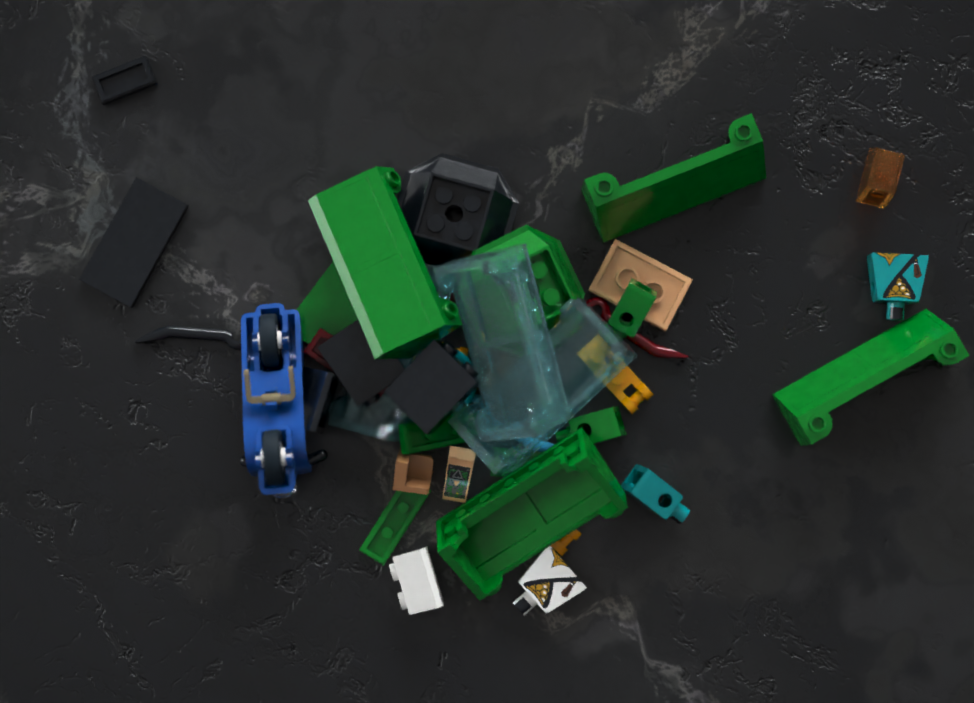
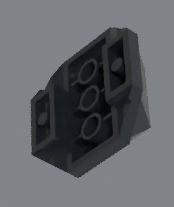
M444 153L407 170L397 200L427 270L458 280L463 278L472 251L512 231L519 206L518 200L498 168ZM452 208H457L461 210L463 217L458 222H450L446 218V213Z

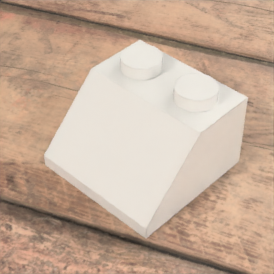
M428 546L392 557L394 563L389 564L393 581L399 580L402 592L397 594L402 610L408 609L409 615L443 607L444 600Z

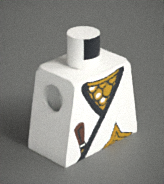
M549 546L542 550L518 580L519 584L526 591L513 604L524 616L537 604L547 614L583 592L587 587L552 547Z

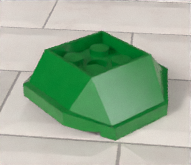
M528 225L521 226L472 251L463 278L456 291L481 345L521 358H528L576 333L585 295L560 240ZM524 284L531 288L529 299L523 294Z

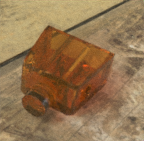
M877 147L869 148L856 201L884 209L895 196L905 155ZM872 192L881 193L882 195H876Z

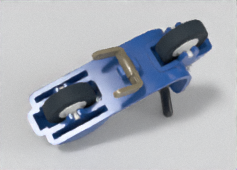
M280 303L262 304L256 308L255 312L246 313L241 318L245 455L240 458V464L243 467H247L252 476L258 477L261 493L266 495L274 494L277 498H287L297 491V483L295 482L297 474L312 472V465L326 460L328 453L326 450L321 449L307 455L302 369L304 364V348L300 314L294 309L285 310L284 305Z

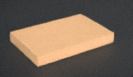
M615 239L588 292L616 306L631 278L657 291V297L643 321L666 332L693 279Z

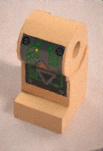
M450 446L442 496L443 500L466 503L477 450Z

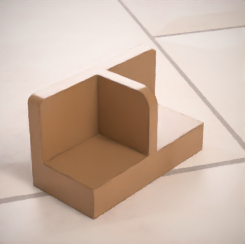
M400 445L395 466L393 490L428 495L433 476V457L417 453L402 454Z

